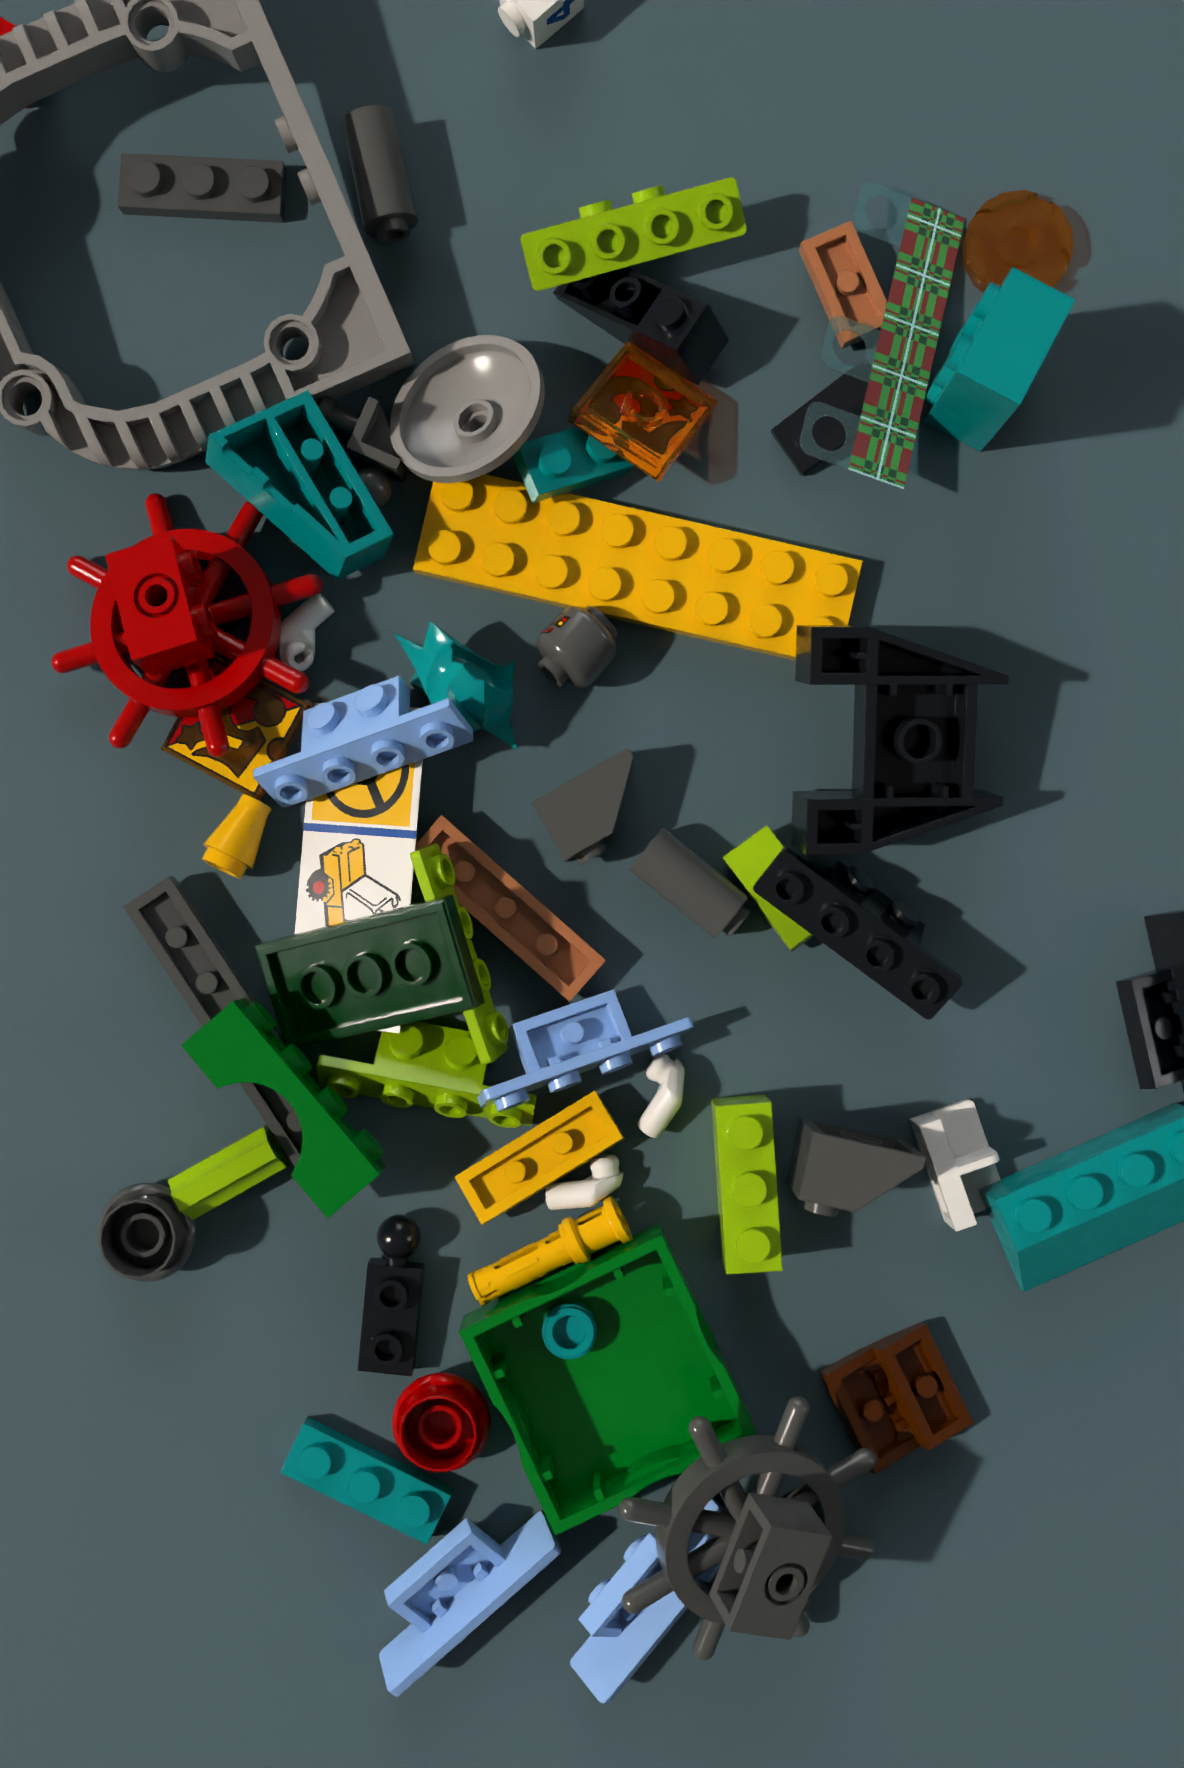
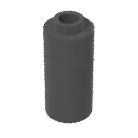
M368 105L354 109L344 116L342 127L364 230L368 235L377 237L378 241L383 243L401 241L407 238L410 234L409 230L417 225L418 217L395 111L383 105Z
M665 828L659 831L629 869V871L713 938H716L721 931L730 937L750 913L743 906L748 895Z

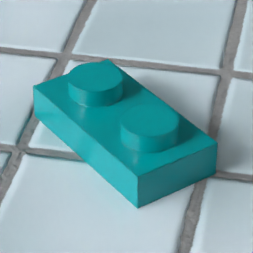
M614 416L594 421V423L599 426L609 427L613 426L616 421ZM580 426L526 441L513 455L532 503L626 475L635 466L632 460L624 456L625 448L622 443L616 440L605 443Z

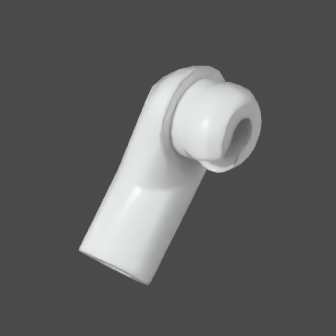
M321 593L309 597L281 622L280 658L282 662L299 671L308 669L314 661L315 628L335 612L332 605Z
M666 1054L655 1056L647 1068L646 1075L648 1079L660 1085L656 1095L637 1122L639 1129L652 1138H659L681 1107L683 1099L685 1068L678 1058L672 1060Z
M614 1154L598 1155L589 1163L592 1176L580 1181L556 1182L546 1187L545 1195L548 1208L550 1210L595 1206L621 1185L624 1172L619 1171L618 1157Z

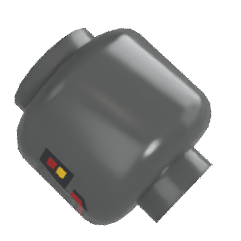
M578 606L567 607L538 636L537 647L543 657L538 662V666L546 677L559 687L567 682L575 687L586 688L615 660L618 654V648L615 643L619 636L618 632L609 619L592 606H587L585 609Z

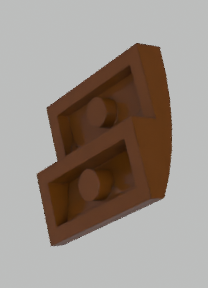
M918 1323L886 1336L819 1371L856 1450L866 1447L875 1453L876 1464L869 1470L873 1474H877L918 1447L930 1451L974 1423L925 1323Z

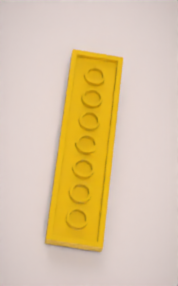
M484 474L463 482H433L413 571L424 576L564 608L578 606L585 609L587 606H592L607 618L796 661L797 625H848L863 561L570 493L532 503L524 483Z

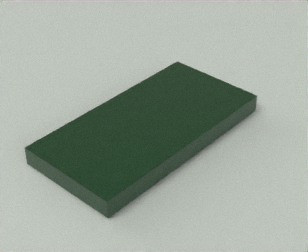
M453 894L285 936L255 946L286 1047L290 1043L298 1048L474 1009L485 1003Z

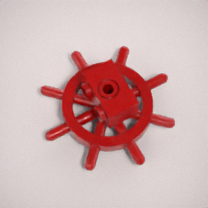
M153 493L145 501L153 536L138 542L134 546L106 554L105 557L109 570L80 555L73 556L68 560L67 570L72 576L97 588L90 618L92 642L57 652L51 659V665L56 672L64 674L99 663L101 669L113 685L130 698L109 733V742L113 747L118 749L127 747L147 713L151 710L167 716L199 717L209 754L217 758L223 757L229 751V742L221 710L230 707L244 698L258 685L263 677L296 694L303 693L308 689L309 679L305 673L275 658L281 636L280 606L319 594L323 588V582L318 575L311 573L272 585L262 567L244 549L263 517V514L249 501L244 503L225 536H222L218 533L200 529L174 530L167 500L163 495ZM198 560L210 561L204 573ZM233 570L242 579L248 593L212 604L230 571ZM252 615L251 627L246 642L218 628L219 625ZM214 651L234 661L223 673L212 679L207 659L215 657ZM126 654H130L131 661L145 671L142 678L133 670ZM186 666L191 687L180 689L163 687L173 670Z

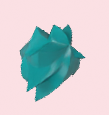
M432 621L429 622L424 645L394 633L416 671L409 682L411 687L427 695L430 705L449 698L472 727L473 733L483 728L517 750L510 719L513 706L514 661L506 666L493 664L467 648Z

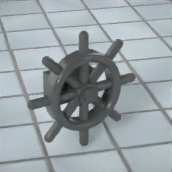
M795 1396L788 1401L775 1436H745L721 1444L710 1421L704 1416L694 1417L690 1421L688 1429L701 1456L682 1472L671 1487L664 1502L627 1497L619 1505V1513L624 1520L657 1526L656 1549L662 1568L659 1572L624 1593L622 1597L623 1608L628 1613L636 1614L674 1591L679 1600L690 1611L703 1618L693 1644L694 1655L700 1660H709L714 1655L725 1625H727L730 1632L791 1640L793 1636L799 1638L805 1636L810 1628L809 1621L804 1613L808 1606L809 1594L815 1590L828 1574L837 1556L868 1560L875 1553V1545L870 1538L844 1533L846 1521L845 1507L839 1489L871 1470L876 1464V1455L871 1449L863 1447L825 1469L815 1455L797 1443L810 1410L809 1403L803 1397ZM760 1473L753 1493L745 1494L739 1480ZM785 1474L794 1476L804 1482L785 1495L776 1497ZM720 1493L725 1503L721 1512L705 1510L704 1507L709 1501ZM691 1532L716 1536L688 1553ZM721 1562L713 1584L697 1577Z

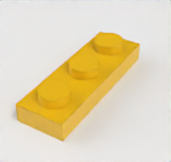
M594 1090L456 1175L455 1179L481 1225H486L625 1138L598 1092Z

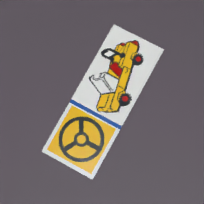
M410 707V712H412V711H414V710H417V709H420V708H412V707ZM423 759L306 800L295 934L411 905L414 867L410 859V853L414 852L416 847ZM400 1025L375 1031L400 1033Z

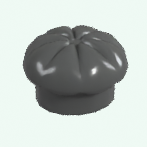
M138 1183L128 1186L116 1193L108 1201L101 1213L98 1224V1243L102 1258L112 1271L124 1278L151 1282L169 1277L187 1262L194 1249L196 1241L195 1219L192 1220L189 1216L184 1215L178 1210L171 1197L170 1188L164 1185Z

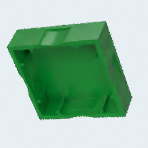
M660 1222L632 1235L633 1240L624 1244L619 1241L592 1254L591 1261L584 1265L573 1263L463 1317L459 1329L460 1336L493 1405L506 1419L518 1445L521 1464L555 1536L619 1506L623 1499L633 1497L643 1488L656 1481L682 1474L691 1463L701 1456L688 1429L689 1423L694 1417H706L710 1421L721 1444L740 1437L757 1435L751 1413ZM563 1300L582 1302L591 1309L597 1322V1336L593 1347L588 1353L576 1359H563L555 1356L548 1350L542 1338V1325L547 1311L554 1304Z

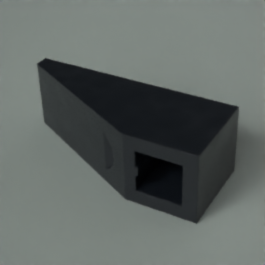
M627 267L559 285L553 292L558 300L656 366L696 385L700 384L729 341L708 303Z

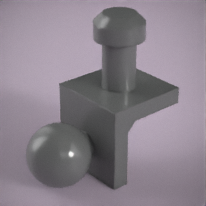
M328 396L319 399L316 404L330 428L350 436L346 448L354 462L366 466L357 473L376 505L381 507L391 496L392 484L389 477L404 483L408 473L404 463L393 448L390 438L391 430L380 402L368 397L361 415L357 416L339 408V403L335 399Z

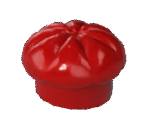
M445 1372L425 1375L408 1385L399 1396L392 1415L393 1435L401 1452L418 1467L432 1472L453 1471L471 1463L485 1447L491 1427V1417L487 1402L477 1387L459 1375Z

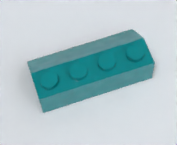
M1178 1103L1170 1104L978 1189L1018 1285L1023 1292L1184 1221V1105Z

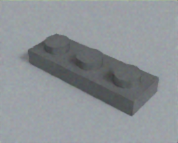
M121 153L118 208L123 215L284 223L287 168L283 161Z

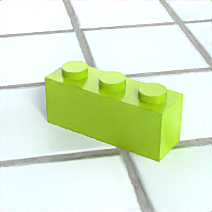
M766 1095L711 1098L721 1256L726 1274L783 1271L772 1102Z

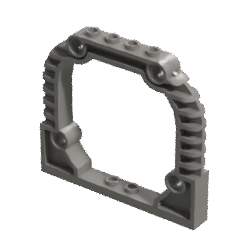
M74 0L75 3L58 11L51 10L43 14L44 17L26 25L22 23L13 27V31L0 36V125L31 103L135 58H141L146 66L162 73L176 71L185 64L189 55L206 57L224 63L240 72L262 64L284 116L274 120L288 153L299 149L307 169L297 173L311 206L322 202L345 255L324 265L316 292L302 316L294 314L282 315L270 323L265 331L263 342L265 352L155 403L120 411L86 405L80 390L70 376L41 356L34 355L0 281V412L5 419L31 434L40 436L50 435L73 453L91 462L122 470H150L171 466L207 451L209 434L308 390L316 403L319 399L326 396L338 399L416 364L259 0ZM155 26H169L166 35L160 40L153 42L146 40L148 33ZM302 337L309 341L308 351L302 358L292 361L286 360L283 357L284 346L290 339ZM40 391L42 403L39 410L33 415L25 416L23 411L25 398L32 392Z

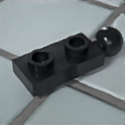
M406 1215L388 1217L382 1222L377 1232V1243L380 1250L386 1255V1259L370 1258L367 1265L358 1371L412 1376L415 1369L425 1263L408 1261V1257L417 1250L420 1244L421 1232L417 1223Z

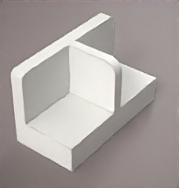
M965 1099L909 1119L920 1153L926 1157L925 1167L943 1219L956 1232L977 1225L974 1214L986 1210L978 1189L1001 1180L995 1163L1000 1161L998 1152L988 1145L974 1102Z

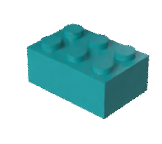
M1014 267L1011 268L1000 286L990 281L981 299L976 303L967 321L964 322L949 350L948 358L925 395L924 401L932 406L923 422L981 452L1021 405L1075 299Z

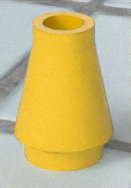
M242 794L236 806L204 842L203 845L207 849L202 860L230 876L242 879L246 869L253 870L265 823L272 809L263 802Z

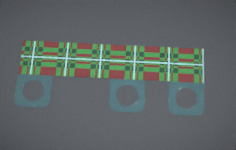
M865 182L860 187L853 215L855 227L864 234L898 246L900 249L881 331L843 316H834L828 321L820 353L823 364L832 370L867 382L868 387L861 416L823 402H814L809 405L800 436V446L807 455L904 489L965 218L875 182ZM883 196L893 202L898 213L894 226L889 229H879L868 221L865 214V206L870 198ZM850 330L860 335L864 340L866 354L861 362L851 365L837 358L833 350V340L839 332ZM830 416L841 422L846 432V439L840 449L827 451L816 444L813 439L812 428L817 419Z

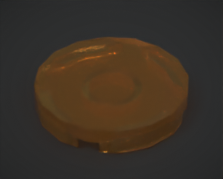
M1027 190L1003 192L986 201L969 222L961 246L963 267L973 285L982 293H984L990 281L1000 286L1011 268L1014 267L1054 288L1066 273L1074 251L1072 227L1060 207L1052 201L1048 204L1045 200L1037 198V193Z

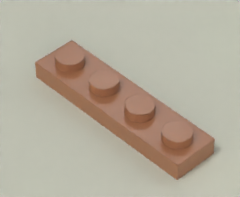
M441 815L416 843L415 851L438 843L442 854H446L453 865L455 872V884L453 887L459 904L570 1002L603 965L606 959L448 819Z

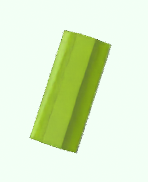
M266 1124L167 1181L170 1186L171 1197L178 1210L194 1220L289 1166L285 1151Z

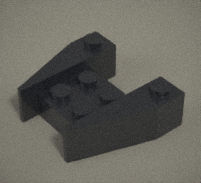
M797 625L795 681L809 685H855L852 791H793L791 845L805 855L864 854L1003 806V797L982 789H974L978 684H1008L1009 676L870 627L854 625Z

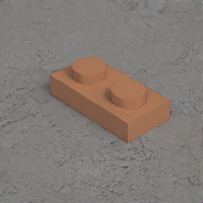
M848 221L801 242L799 253L841 349L879 334L887 300L852 221Z

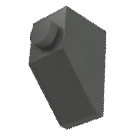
M629 748L622 750L531 802L565 862L575 857L579 865H582L608 850L604 840L613 835L633 761V755Z

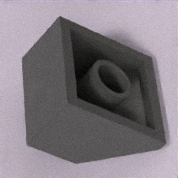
M800 1117L786 1182L797 1199L805 1202V1210L824 1216L837 1217L839 1209L856 1212L924 1169L926 1157L904 1140Z

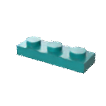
M309 1417L303 1423L280 1473L426 1545L453 1491L452 1487Z

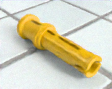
M610 1195L604 1198L602 1206L576 1219L571 1216L562 1219V1223L558 1224L557 1231L500 1258V1260L468 1273L469 1286L476 1300H479V1304L485 1306L500 1298V1296L516 1290L573 1261L577 1265L580 1263L584 1265L591 1261L592 1254L618 1241L624 1244L631 1242L633 1237L629 1225L614 1197Z

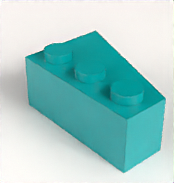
M308 390L209 434L205 463L336 580L384 558L394 533Z

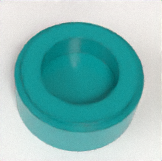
M563 1300L554 1304L547 1311L542 1325V1338L552 1354L563 1359H576L588 1353L593 1347L597 1336V1322L588 1306L576 1300Z

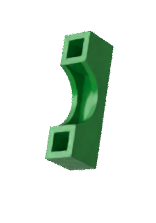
M245 998L232 1001L181 1046L217 1089L235 1083H256L273 1089L290 1103L298 1116L302 1129L301 1154L291 1176L328 1219L381 1174L386 1167V1164L381 1160L385 1152L370 1132L364 1128L358 1132L344 1115L349 1110L341 1097L329 1086L322 1090L308 1074L313 1068L307 1057L294 1044L290 1043L286 1047L272 1031L276 1027V1022L260 1003L253 1001L249 1004Z

